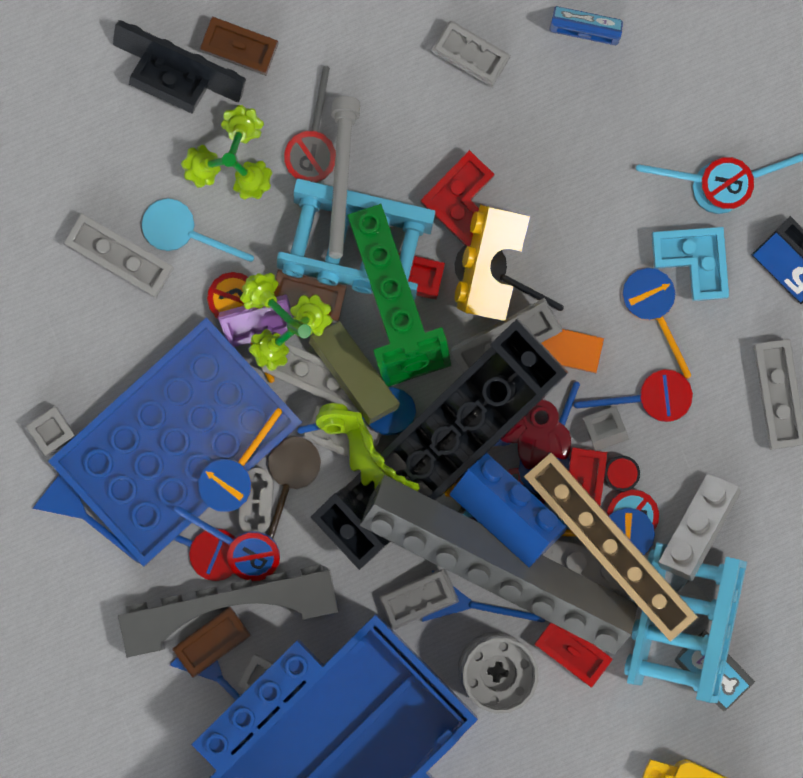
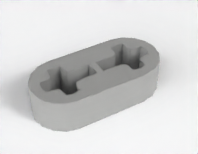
M252 468L248 471L251 480H254L255 474H261L262 480L267 481L268 485L267 488H261L260 500H254V488L251 487V493L247 502L239 508V525L245 532L259 531L265 533L272 521L274 481L271 474L265 469ZM253 503L259 504V515L265 517V523L259 524L258 530H253L251 523L245 521L246 515H252Z

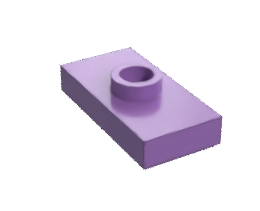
M287 294L276 297L277 303L294 318L290 313L291 306ZM244 306L219 312L218 315L225 338L233 347L252 343L251 337L254 334H261L265 329H269L272 335L275 333L282 335L288 330L287 323L272 308H266L265 306L261 309L256 307L246 309Z

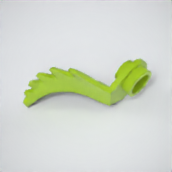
M339 403L325 404L319 409V414L316 416V425L328 434H347L349 439L350 468L354 472L357 470L361 471V482L363 485L368 486L374 481L376 488L384 475L416 491L419 490L418 483L406 480L404 476L397 475L395 470L384 463V458L376 451L373 445V438L360 412L348 411L345 405Z

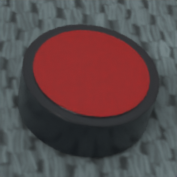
M617 456L606 464L604 479L613 490L627 491L638 483L640 468L634 459L628 456Z

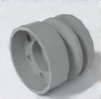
M487 632L473 638L463 649L458 662V677L468 697L479 708L494 714L511 713L522 708L533 697L538 685V666L533 654L515 637L503 632ZM496 662H499L500 666L505 669L504 674L499 673L497 678L493 679L491 673L487 671L488 667H494Z

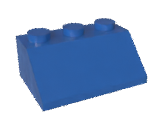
M488 453L467 470L449 494L529 568L568 530L567 525Z

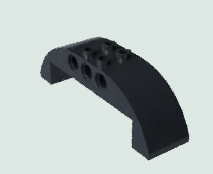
M518 318L490 344L491 347L380 453L384 458V463L395 470L397 475L404 476L406 480L419 484V493L436 501L472 465L513 429L569 373ZM361 472L344 488L334 493L310 516L359 570L391 543V541L360 526L369 498L375 490L374 481L368 486L362 484Z

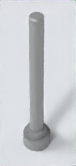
M350 96L336 97L332 101L331 116L338 125L329 256L333 259H339L343 256L352 125L355 124L360 116V101Z

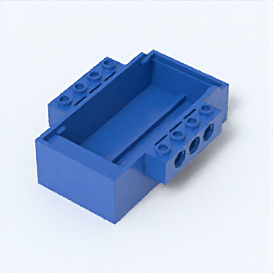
M376 613L325 664L298 639L191 745L216 770L209 778H434L428 770L456 744L478 719L476 714Z

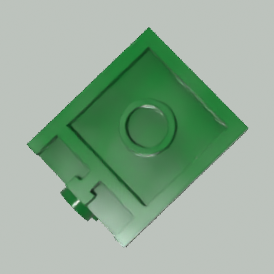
M382 204L348 214V219L390 342L388 345L373 349L382 380L389 387L452 366L443 328L440 327L428 332L424 331Z

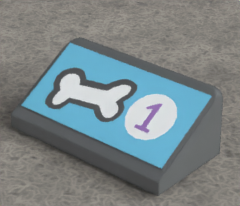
M704 630L698 636L704 637L706 634L709 635V633ZM683 648L675 658V662L683 670L697 673L698 670L703 668L705 656L701 655V651ZM729 654L727 656L718 703H715L722 711H726L755 682Z

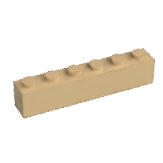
M550 453L524 476L670 642L699 618L554 454Z

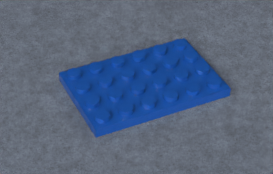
M206 317L48 462L140 564L145 567L192 524L189 520L173 511L174 506L181 507L197 518L210 508L202 500L198 490L199 478L203 469L211 462L219 459H232L238 462L277 408L282 410V414L243 466L247 471L254 468L298 428L302 421Z

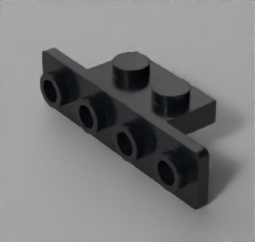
M118 20L115 25L113 45L141 58L130 76L129 85L191 114L195 111L207 89L235 102L241 100L246 78L234 70L221 67L199 54H193L174 45L169 40L161 39L145 32L136 25L128 24L122 20Z

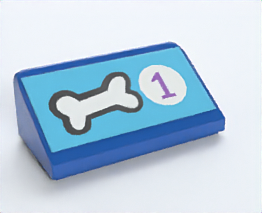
M555 6L550 31L616 46L621 39L623 21L612 17Z

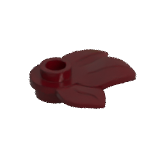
M547 400L539 402L501 439L506 443H518V455L526 469L534 468L549 453L565 460L571 449L570 432L559 422L557 408ZM543 410L548 415V419L544 424H538L535 421V414L538 411Z

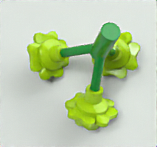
M237 105L235 109L224 112L223 117L225 119L221 123V127L228 132L229 138L233 140L229 152L225 153L222 158H218V155L210 152L205 145H200L197 149L190 147L187 151V157L181 162V166L185 169L184 178L193 181L197 188H202L205 184L213 185L215 176L221 170V165L233 167L237 170L235 172L236 181L233 190L236 193H240V198L243 200L251 197L260 199L262 194L271 188L270 178L272 170L266 168V164L263 161L256 163L247 161L242 166L238 162L236 153L240 142L247 144L251 139L261 136L262 132L260 129L264 126V122L257 117L255 109Z
M271 272L265 275L257 273L256 275L249 276L246 279V283L242 286L243 294L240 300L244 303L246 309L253 307L261 309L264 306L272 308L287 323L288 330L282 335L278 333L272 335L269 329H265L261 334H254L251 337L253 345L250 346L249 352L256 358L257 365L260 367L266 366L268 370L274 371L277 366H283L287 363L286 355L289 353V348L285 345V341L294 334L301 338H308L312 333L316 336H321L325 327L333 321L331 316L327 315L331 311V306L323 303L318 295H312L310 299L308 296L302 295L299 298L298 304L290 309V313L295 316L292 318L277 303L274 291L279 283Z

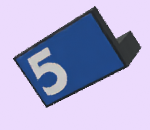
M789 216L751 255L802 304L803 228Z

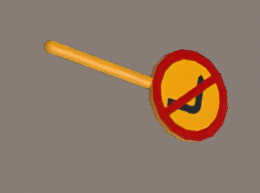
M229 272L220 275L212 282L208 289L207 302L209 310L215 318L218 319L219 312L244 306L240 297L243 294L242 286L248 278L246 275ZM265 373L268 382L273 383L275 381L274 376Z

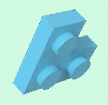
M724 227L652 232L654 269L689 266L692 301L729 298Z

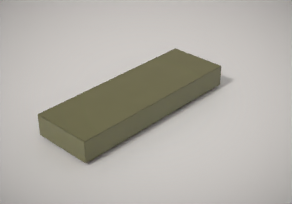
M340 321L324 329L321 336L314 334L310 337V345L368 425L398 409L400 403Z

